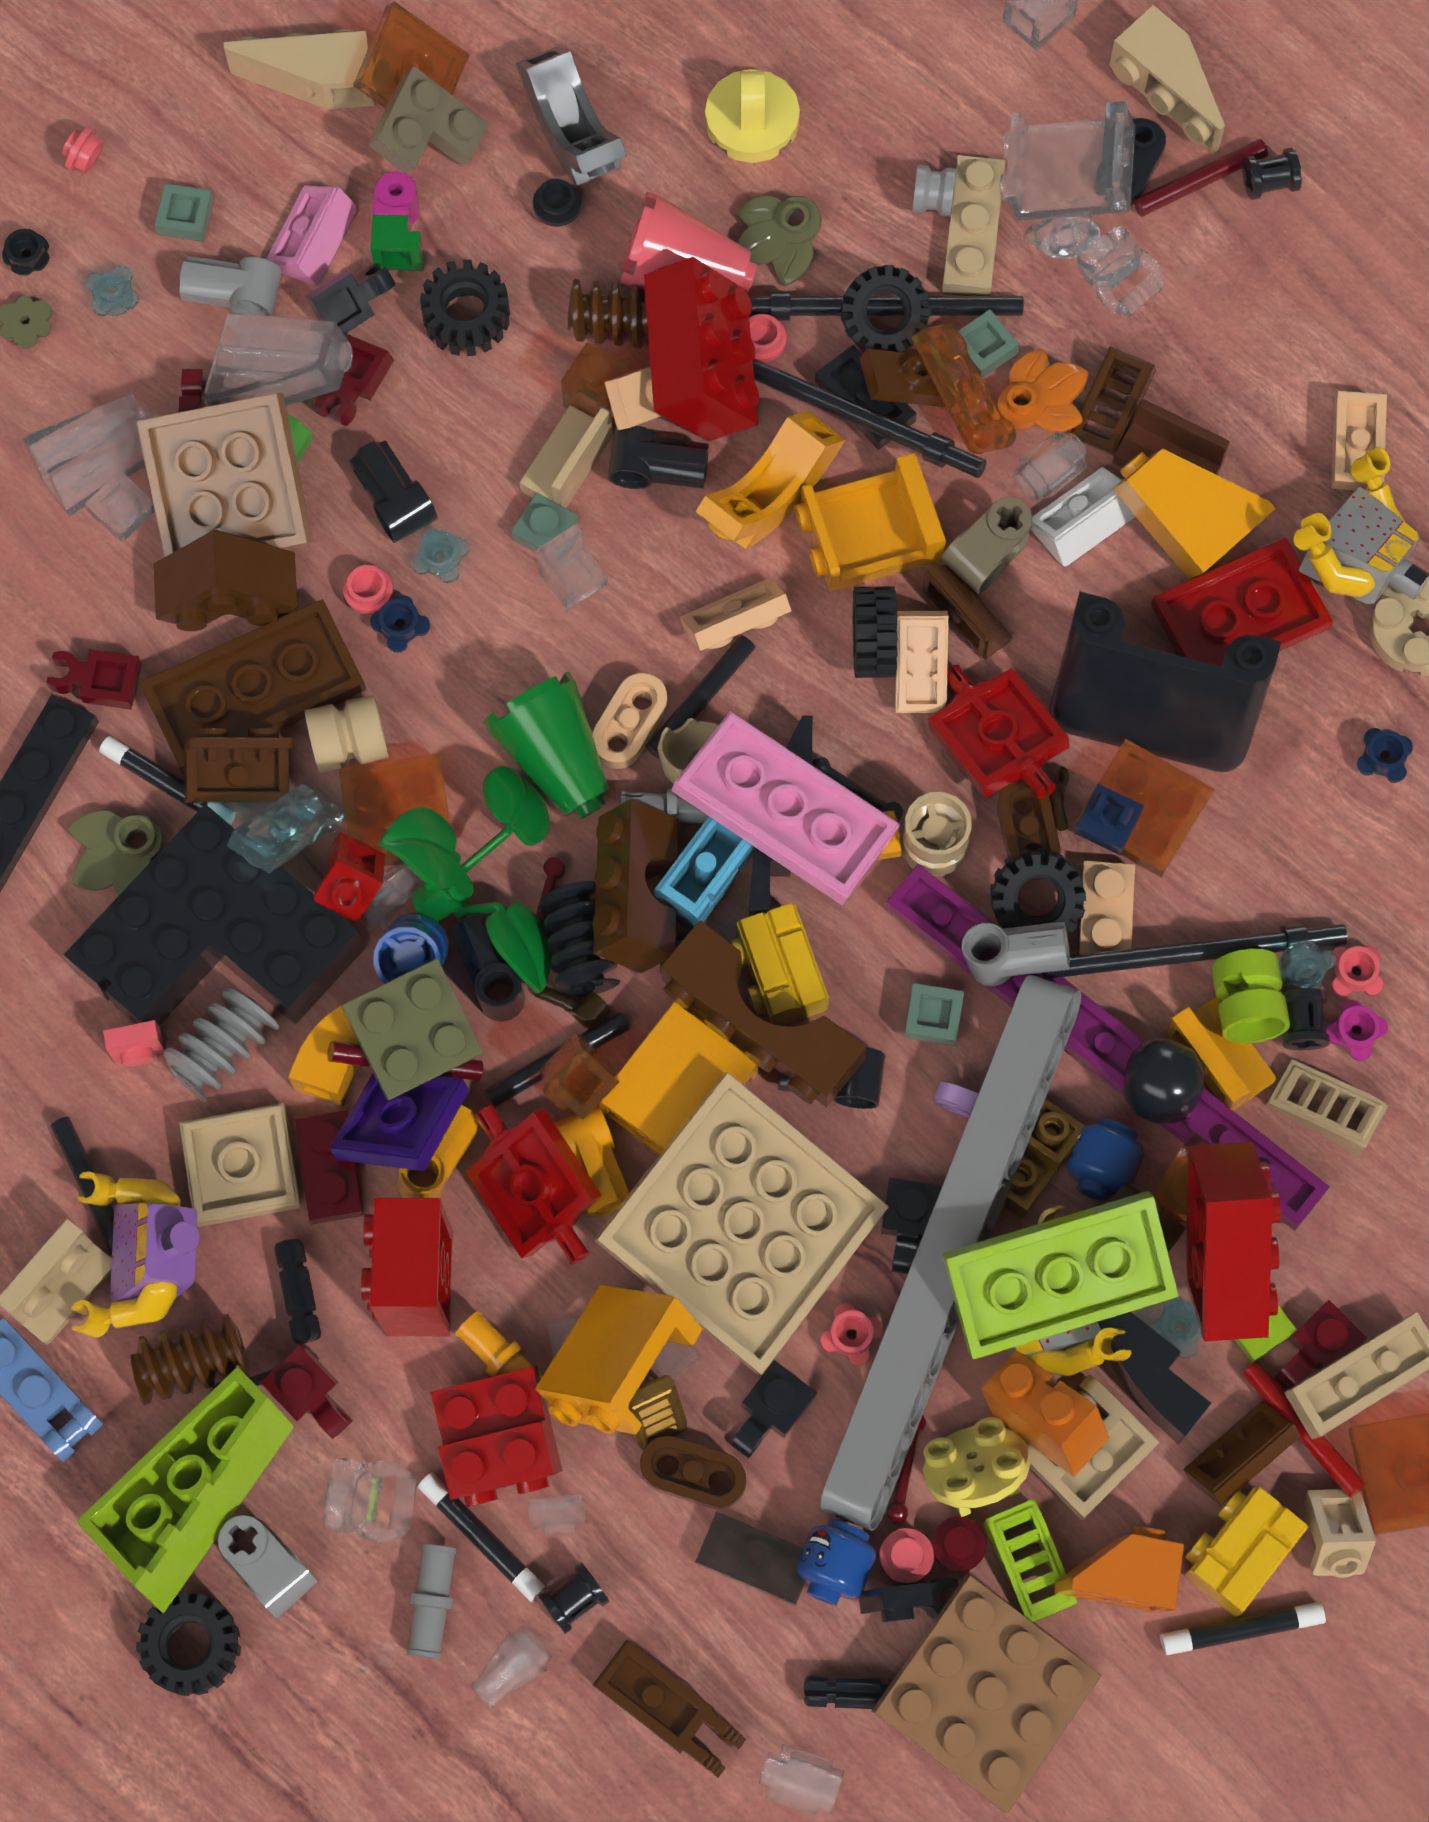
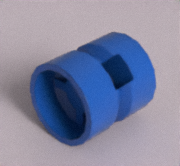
M409 913L395 919L387 927L374 950L373 965L378 978L383 983L389 982L437 958L441 966H443L448 955L449 944L444 928L435 919L420 913Z

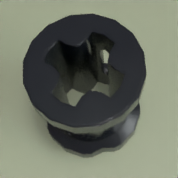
M1293 148L1284 149L1281 155L1256 159L1251 155L1243 159V180L1246 192L1251 200L1260 199L1262 193L1285 188H1288L1291 192L1300 190L1302 184L1301 166L1298 155Z
M1299 988L1283 992L1282 994L1286 999L1290 1026L1287 1034L1282 1038V1046L1290 1050H1316L1329 1046L1330 1036L1324 1032L1322 1006L1327 1002V992L1316 988Z
M582 1562L575 1566V1573L550 1592L543 1590L537 1595L565 1634L572 1629L571 1623L597 1604L605 1606L610 1602Z

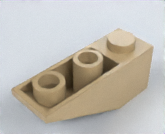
M1152 5L1114 40L1109 66L1122 83L1129 86L1132 85L1142 93L1156 112L1161 115H1168L1181 126L1189 140L1197 145H1203L1212 154H1215L1219 150L1225 124L1189 34L1157 7Z
M341 29L333 33L316 35L293 33L286 37L266 39L244 37L238 41L224 42V51L230 74L327 110L375 106L372 57L367 30L353 31Z

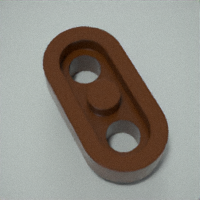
M1024 779L1014 781L1003 787L997 803V813L1007 857L1012 855L1015 858L1021 855V850H1037V848H1046L1050 853L1054 854V852L1060 854L1061 847L1049 796L1045 792L1046 798L1038 799ZM1018 802H1024L1031 807L1032 811L1022 815L1017 813L1013 806ZM1034 878V879H1031V880H1039V879H1043V878Z
M663 1436L651 1441L641 1455L640 1466L642 1476L645 1482L658 1492L717 1510L732 1507L742 1498L745 1492V1470L742 1464L730 1454L673 1436ZM671 1457L677 1461L678 1469L674 1474L663 1475L658 1471L657 1465L662 1458ZM716 1473L726 1475L730 1481L728 1488L722 1492L714 1491L709 1486V1479Z

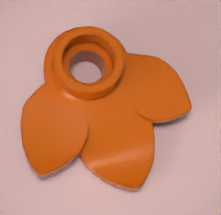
M1044 350L1030 351L1020 357L1010 368V385L1005 387L999 394L997 400L998 413L1008 426L1017 430H1026L1034 426L1048 433H1061L1071 430L1083 423L1080 412L1071 402L1084 389L1088 380V371L1069 362H1058L1050 365ZM1018 401H1027V402H1029V403L1026 404V405H1017V404H1015V402H1018Z

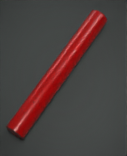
M1255 1361L1244 1370L1242 1376L1269 1406L1295 1424L1301 1435L1298 1438L1299 1441L1348 1497L1352 1498L1366 1486V1483L1324 1435L1313 1440L1311 1439L1284 1394L1285 1391L1259 1361Z

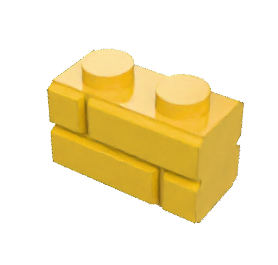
M790 903L769 910L767 913H759L736 922L737 938L730 940V943L741 951V969L747 967L749 969L754 985L746 989L752 1010L757 1017L765 1015L768 1023L782 1026L799 1018L804 1019L825 1012L828 1009L829 996L796 904Z
M1257 1485L1247 1495H1244L1241 1491L1236 1492L1218 1514L1226 1522L1217 1534L1212 1538L1204 1532L1185 1556L1193 1564L1186 1572V1578L1235 1617H1238L1245 1611L1308 1529L1305 1522L1283 1507L1280 1502Z

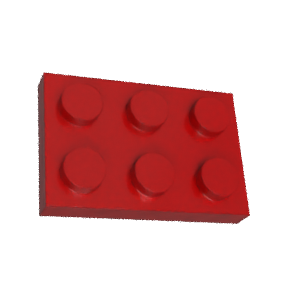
M1283 538L1153 596L1151 602L1152 608L1179 656L1218 666L1222 665L1228 645L1238 637L1256 635L1280 641L1279 651H1282L1330 629L1333 623V619L1309 577L1298 571L1301 563L1287 538Z

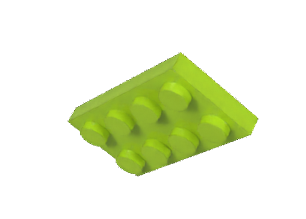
M1149 1191L942 1253L967 1350L973 1360L1179 1297L1154 1196Z

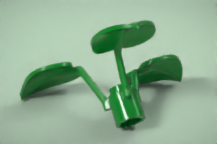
M499 766L492 769L486 775L483 782V794L489 810L505 825L496 836L463 864L460 865L459 863L461 855L454 851L456 836L452 827L440 814L426 807L413 808L396 818L386 829L378 845L398 856L414 874L424 881L412 892V902L417 913L425 914L437 922L452 913L459 920L472 914L492 913L486 919V928L492 944L518 976L538 994L546 986L552 953L547 949V940L550 936L544 930L542 921L529 908L517 902L509 905L506 909L499 902L468 905L470 896L474 892L473 883L466 874L470 869L504 842L512 832L525 845L534 846L546 837L549 830L548 808L538 789L525 776L520 775L516 769Z

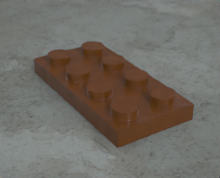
M323 599L278 619V621H273L139 682L182 774H184V742L189 738L197 737V729L223 728L228 729V737L248 738L249 729L272 728L281 730L305 719L304 710L330 704L335 705L366 691L365 683Z

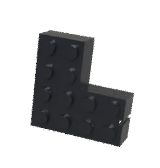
M205 804L63 955L79 977L107 1001L111 999L114 1006L134 1024L155 1020L157 1025L160 1026L215 965L221 961L296 1025L365 948L359 932L335 911L315 902L314 894Z

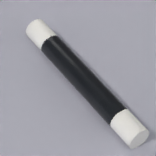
M108 736L101 744L99 753L194 811L198 812L206 804L230 825L234 821L236 812L222 803H185L184 780L112 736Z
M433 1472L420 1482L417 1488L531 1603L538 1598L537 1595L545 1590L546 1586L459 1498L450 1500L447 1486Z
M1315 1602L1160 1634V1640L1164 1655L1167 1656L1326 1623L1322 1603Z

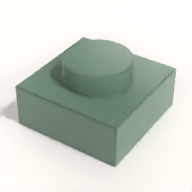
M165 183L154 225L157 235L205 242L215 201L212 190Z
M988 310L952 334L950 345L979 380L1016 356L1020 347L1019 343L991 310Z
M536 493L511 530V537L515 542L554 563L579 526V516Z
M913 983L904 1038L956 1046L964 991Z

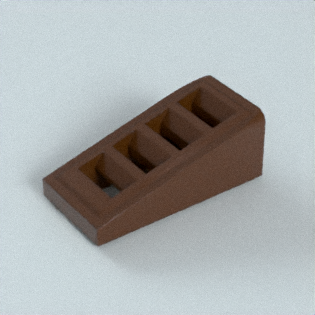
M1110 346L1080 410L1083 423L1071 429L1069 437L1114 456L1133 420L1139 401L1144 398L1156 373L1155 365ZM1114 370L1137 379L1134 387L1112 378ZM1109 387L1128 395L1129 398L1126 404L1104 395L1105 388ZM1099 403L1120 412L1119 420L1117 421L1094 411L1097 404ZM1091 420L1114 430L1110 439L1086 429L1088 421Z

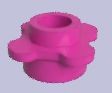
M1348 1000L1341 1007V1016L1335 1023H1330L1326 1027L1325 1033L1329 1034L1331 1044H1340L1350 1051V1056L1354 1060L1364 1061L1370 1057L1372 1053L1371 1046L1376 1039L1386 1035L1388 1026L1386 1021L1382 1017H1378L1370 1008L1362 1006L1357 1000ZM1358 1026L1361 1029V1033L1359 1035L1354 1034L1352 1027Z

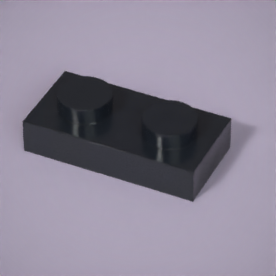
M854 345L850 346L815 373V382L823 389L905 425L911 426L916 422L917 413L908 403L870 399L859 359L862 354ZM854 424L877 450L891 441Z

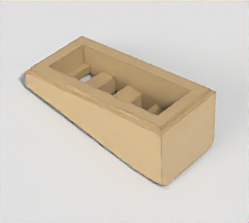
M1293 1059L1290 1061L1266 1104L1358 1157L1368 1145L1389 1104L1369 1093ZM1298 1079H1301L1308 1083L1298 1103L1295 1104L1287 1099ZM1317 1089L1326 1093V1096L1315 1113L1307 1109ZM1337 1099L1344 1103L1345 1106L1335 1122L1326 1117ZM1355 1110L1364 1114L1356 1131L1346 1127Z

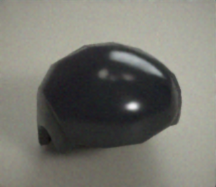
M1150 1039L1141 1043L1138 1049H1134L1128 1060L1123 1086L1124 1098L1139 1117L1155 1124L1177 1123L1192 1113L1198 1105L1205 1082L1204 1066L1193 1048L1174 1039Z

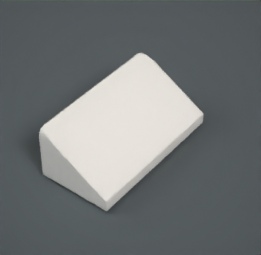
M1101 467L1032 517L1030 530L1051 555L1065 567L1136 516L1113 490L1122 479L1106 468Z

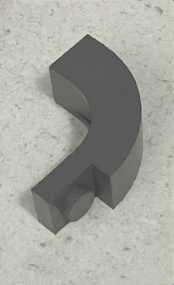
M557 46L516 63L525 91L541 129L568 177L576 185H579L620 168L619 159L626 157L621 139L606 130L596 116L581 83L571 52L561 46Z

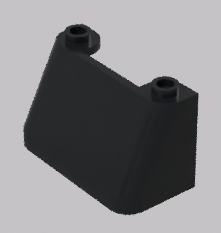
M1080 591L1050 704V714L1064 732L1216 772H1228L1240 766L1245 759L1276 666L1281 642L1256 635L1238 637L1228 645L1221 666L1122 642L1120 640L1124 629V616L1121 608L1115 602L1105 597Z

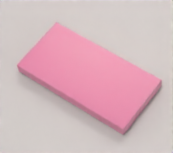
M731 711L677 778L671 790L842 906H844L885 850L901 825Z

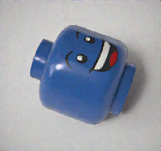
M1100 1119L1097 1124H1089L1083 1127L1078 1134L1076 1143L1067 1161L1069 1174L1079 1182L1076 1189L1089 1198L1106 1201L1108 1195H1115L1127 1181L1133 1184L1144 1157L1143 1148L1136 1141L1137 1133L1128 1126L1109 1119Z
M830 1519L827 1526L821 1525L812 1528L796 1566L797 1574L800 1578L810 1584L806 1593L817 1600L837 1606L840 1597L846 1599L860 1597L876 1560V1552L868 1543L870 1535L859 1528L834 1519Z

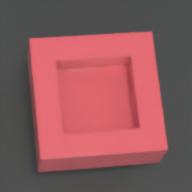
M155 1020L103 1031L106 1051L115 1064L122 1063L126 1067L142 1066L154 1060L153 1056L163 1054L166 1050L163 1033Z

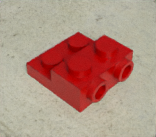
M538 1365L430 1392L443 1444L438 1446L450 1500L464 1497L466 1507L497 1500L496 1489L516 1484L518 1494L550 1487L547 1476L563 1471L546 1400L535 1389L541 1380Z

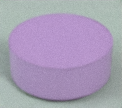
M939 1082L933 1100L937 1106L969 1118L978 1093L951 1083Z

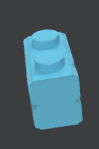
M708 817L657 885L654 898L660 903L676 909V921L691 931L699 920L704 923L738 877V871L743 870L752 858L755 847L711 817Z

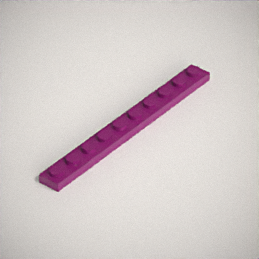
M919 864L888 898L885 904L887 910L971 975L962 951L963 937L975 925L981 923L994 924L991 920ZM985 950L977 959L980 961L992 960L999 954L1000 950ZM1042 973L1011 976L1003 984L985 987L1013 1008L1028 975L1043 979L1044 977ZM1063 977L1046 979L1077 989ZM1081 992L1079 1012L1065 1050L1123 1095L1128 1060L1134 1049H1138L1140 1044L1145 1041ZM1204 1087L1198 1105L1192 1113L1177 1123L1160 1124L1186 1146L1253 1142L1259 1161L1268 1163L1271 1190H1277L1279 1193L1281 1221L1294 1231L1330 1188V1186Z

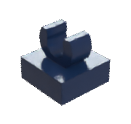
M1097 784L1076 825L1074 834L1121 855L1142 814L1144 805Z

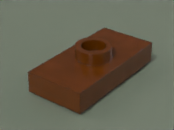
M867 349L859 358L871 400L954 408L962 399L950 358L877 349Z
M1261 1401L1187 1465L1183 1471L1192 1484L1222 1506L1300 1438L1301 1435L1294 1423L1264 1401Z

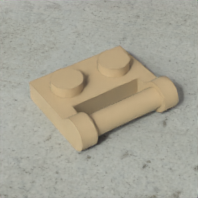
M1088 1375L1077 1388L1079 1394L1097 1405V1408L1107 1417L1103 1423L1109 1439L1078 1474L1073 1477L1061 1467H1056L1047 1457L1026 1443L1031 1461L1029 1469L1036 1473L1081 1520L1160 1443L1091 1375Z

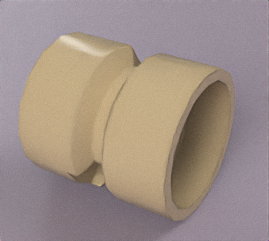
M374 694L347 700L344 710L340 711L332 704L304 710L319 774L345 769L352 758H356L361 764L389 758Z
M929 792L918 797L909 806L905 817L901 842L902 854L912 869L919 864L933 876L943 877L954 872L963 863L972 830L971 815L966 805L954 795L945 792Z

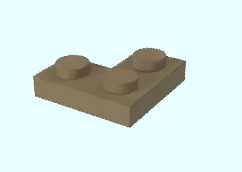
M413 65L403 73L367 146L405 174L416 168L428 141L462 166L472 159L489 123Z

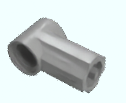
M188 256L187 260L183 261L180 272L179 294L182 301L228 307L242 318L253 321H266L272 318L282 270L274 262L260 257H246L237 264Z
M1064 922L1001 929V927L992 923H981L969 929L962 940V951L971 975L977 982L985 986L1003 984L1011 976L1070 969L1069 944ZM985 950H1000L999 954L992 960L980 961L977 959Z

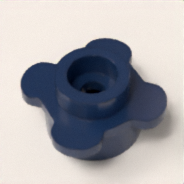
M399 595L393 600L388 601L382 606L380 611L373 613L370 619L371 628L375 632H381L387 639L388 648L397 653L405 651L411 640L417 636H425L430 630L429 619L418 614L412 599L406 595ZM398 620L405 622L403 627H397L395 624Z
M1378 728L1368 730L1363 737L1366 747L1363 756L1357 761L1358 770L1365 776L1378 774L1385 776L1391 783L1401 782L1407 775L1404 765L1408 755L1413 750L1412 741L1408 737L1394 731H1381ZM1387 752L1390 756L1389 759L1381 758L1380 753Z

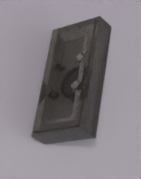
M716 1511L695 1561L696 1565L793 1606L797 1605L806 1583L800 1578L796 1570L798 1560L803 1551L802 1547Z

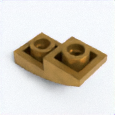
M1047 1099L1043 1103L1004 1207L1021 1219L1025 1217L1067 1158L1076 1143L1080 1130L1085 1127Z

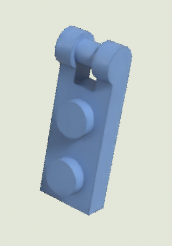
M5 1318L1 1319L0 1395L42 1439L48 1448L64 1462L75 1452L73 1446L84 1435L89 1433L92 1436L104 1424ZM66 1408L73 1418L57 1431L50 1422Z

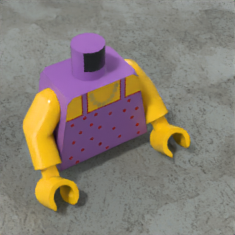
M89 1171L83 1172L79 1175V1178L93 1180L95 1189L90 1197L77 1196L80 1202L106 1206L116 1198L118 1204L114 1205L110 1308H104L87 1300L75 1302L71 1310L88 1315V1319L82 1325L72 1326V1329L92 1338H99L108 1331L110 1324H113L115 1328H122L161 1320L168 1313L175 1298L192 1286L195 1279L196 1248L200 1241V1235L197 1230L198 1214L196 1209L181 1207L179 1196L168 1184L160 1180L119 1178L116 1183L109 1175Z

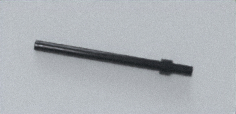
M771 291L770 296H749L752 305V311L749 316L767 314L773 316L778 321H790V316H841L842 313L841 303L843 296H790V291ZM872 296L867 304L866 312L867 316H904V305L898 296ZM929 296L930 299L928 300L931 316H981L988 310H991L995 316H1023L1024 309L1023 296Z
M755 358L753 360L754 380L921 453L922 459L941 468L949 465L976 478H980L986 468L987 461L956 447L954 440L936 432L928 435Z
M1304 924L1281 926L1278 932L1070 955L1069 970L1043 972L1042 974L1044 979L1216 960L1228 953L1246 949H1265L1274 953L1283 952L1284 956L1304 955L1311 948L1345 945L1347 943V931L1344 924L1306 928Z

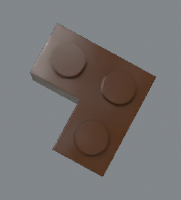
M214 529L154 563L156 619L176 624V627L183 631L202 630L207 627L208 623L228 614L246 618L250 624L264 626L273 621H278L279 617L298 608L295 552Z

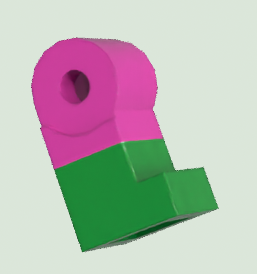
M388 172L381 176L375 185L370 246L373 264L377 263L381 269L386 267L388 270L423 271L424 253L420 232L412 231V224L417 220L420 212L416 183L411 176L403 172Z

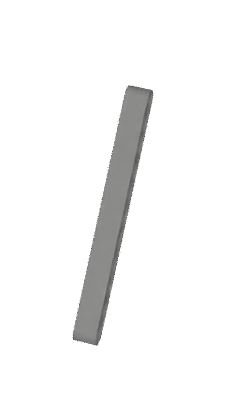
M1033 975L1026 977L1019 990L825 1484L820 1503V1509L824 1513L871 1531L879 1525L885 1513L959 1322L942 1253L991 1239L1076 1021L1081 1003L1080 990Z

